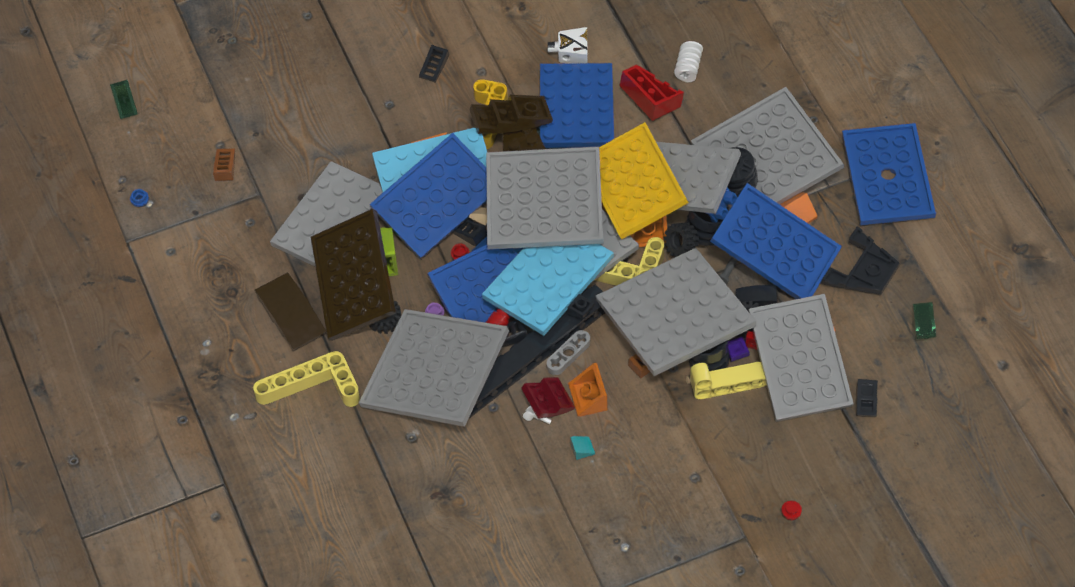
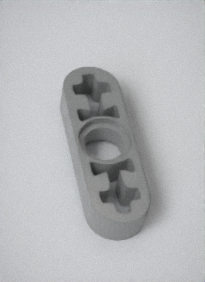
M584 330L575 332L547 359V371L552 375H559L567 369L590 346L589 333ZM567 349H571L574 351V354L571 356H566L563 354V352ZM557 363H559V367H552V364L556 365Z

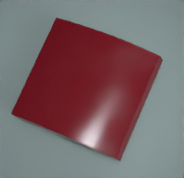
M546 377L540 383H524L521 387L537 418L553 417L575 409L572 400L558 377Z

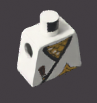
M587 27L560 31L558 33V42H548V53L558 52L560 63H588Z

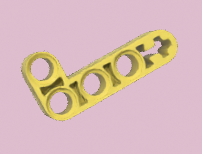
M761 362L709 371L707 364L698 363L690 369V382L696 399H706L766 386Z

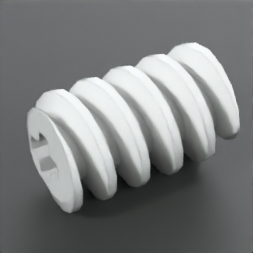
M688 41L680 46L674 74L679 80L683 82L695 81L703 51L701 44Z

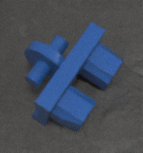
M728 187L716 214L707 213L712 222H717L719 219L723 220L729 212L727 206L733 205L738 198Z

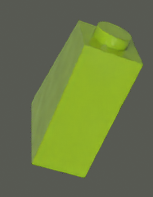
M380 228L389 276L399 275L392 228Z

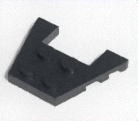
M857 226L849 237L848 243L863 249L864 252L849 275L830 267L822 278L821 284L881 295L899 268L900 263L885 249L878 247L870 236L867 237L862 232L863 230Z

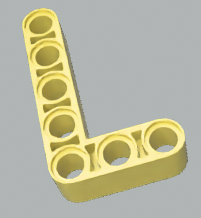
M658 237L649 239L639 266L620 261L608 270L610 272H605L595 281L617 286L661 265L664 258V241Z
M337 351L257 381L253 387L257 402L265 405L333 379L340 397L346 406H356L360 401L356 381L343 354Z

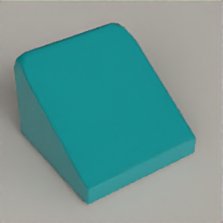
M570 437V444L576 460L595 455L590 437Z

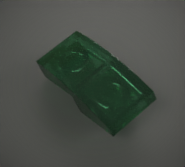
M933 302L913 304L917 339L936 337Z

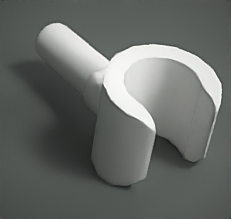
M531 406L523 414V418L527 421L533 418L548 424L552 421L549 418H537Z

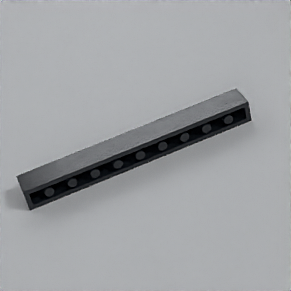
M596 284L583 291L582 296L595 303V306L584 318L564 313L544 336L537 331L530 332L522 341L512 345L510 350L504 355H499L469 418L551 356L575 332L584 330L604 315L605 311L596 301V295L603 291Z

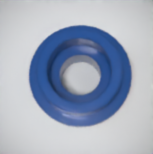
M142 189L134 190L130 196L132 205L136 207L146 205L149 201L148 193Z

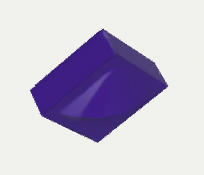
M743 337L728 341L731 362L750 356Z

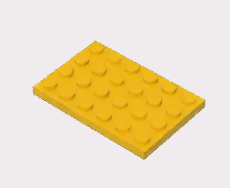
M645 122L599 147L601 201L621 240L689 203Z

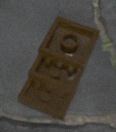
M510 94L508 100L490 99L489 105L471 104L470 113L478 134L515 132L542 126L553 121L544 96Z
M288 272L254 290L272 322L275 323L282 337H285L292 351L327 333L310 303Z

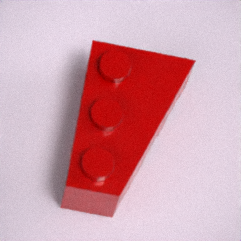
M636 64L622 71L620 87L652 121L681 107L683 91L671 88L668 82L665 81L663 83L655 78L656 75Z

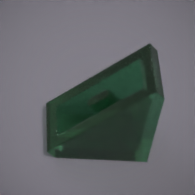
M128 79L110 84L120 119L137 115L138 112Z

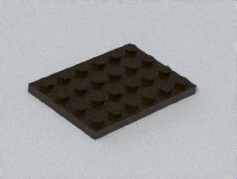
M372 208L311 236L328 339L333 341L396 313L377 210Z

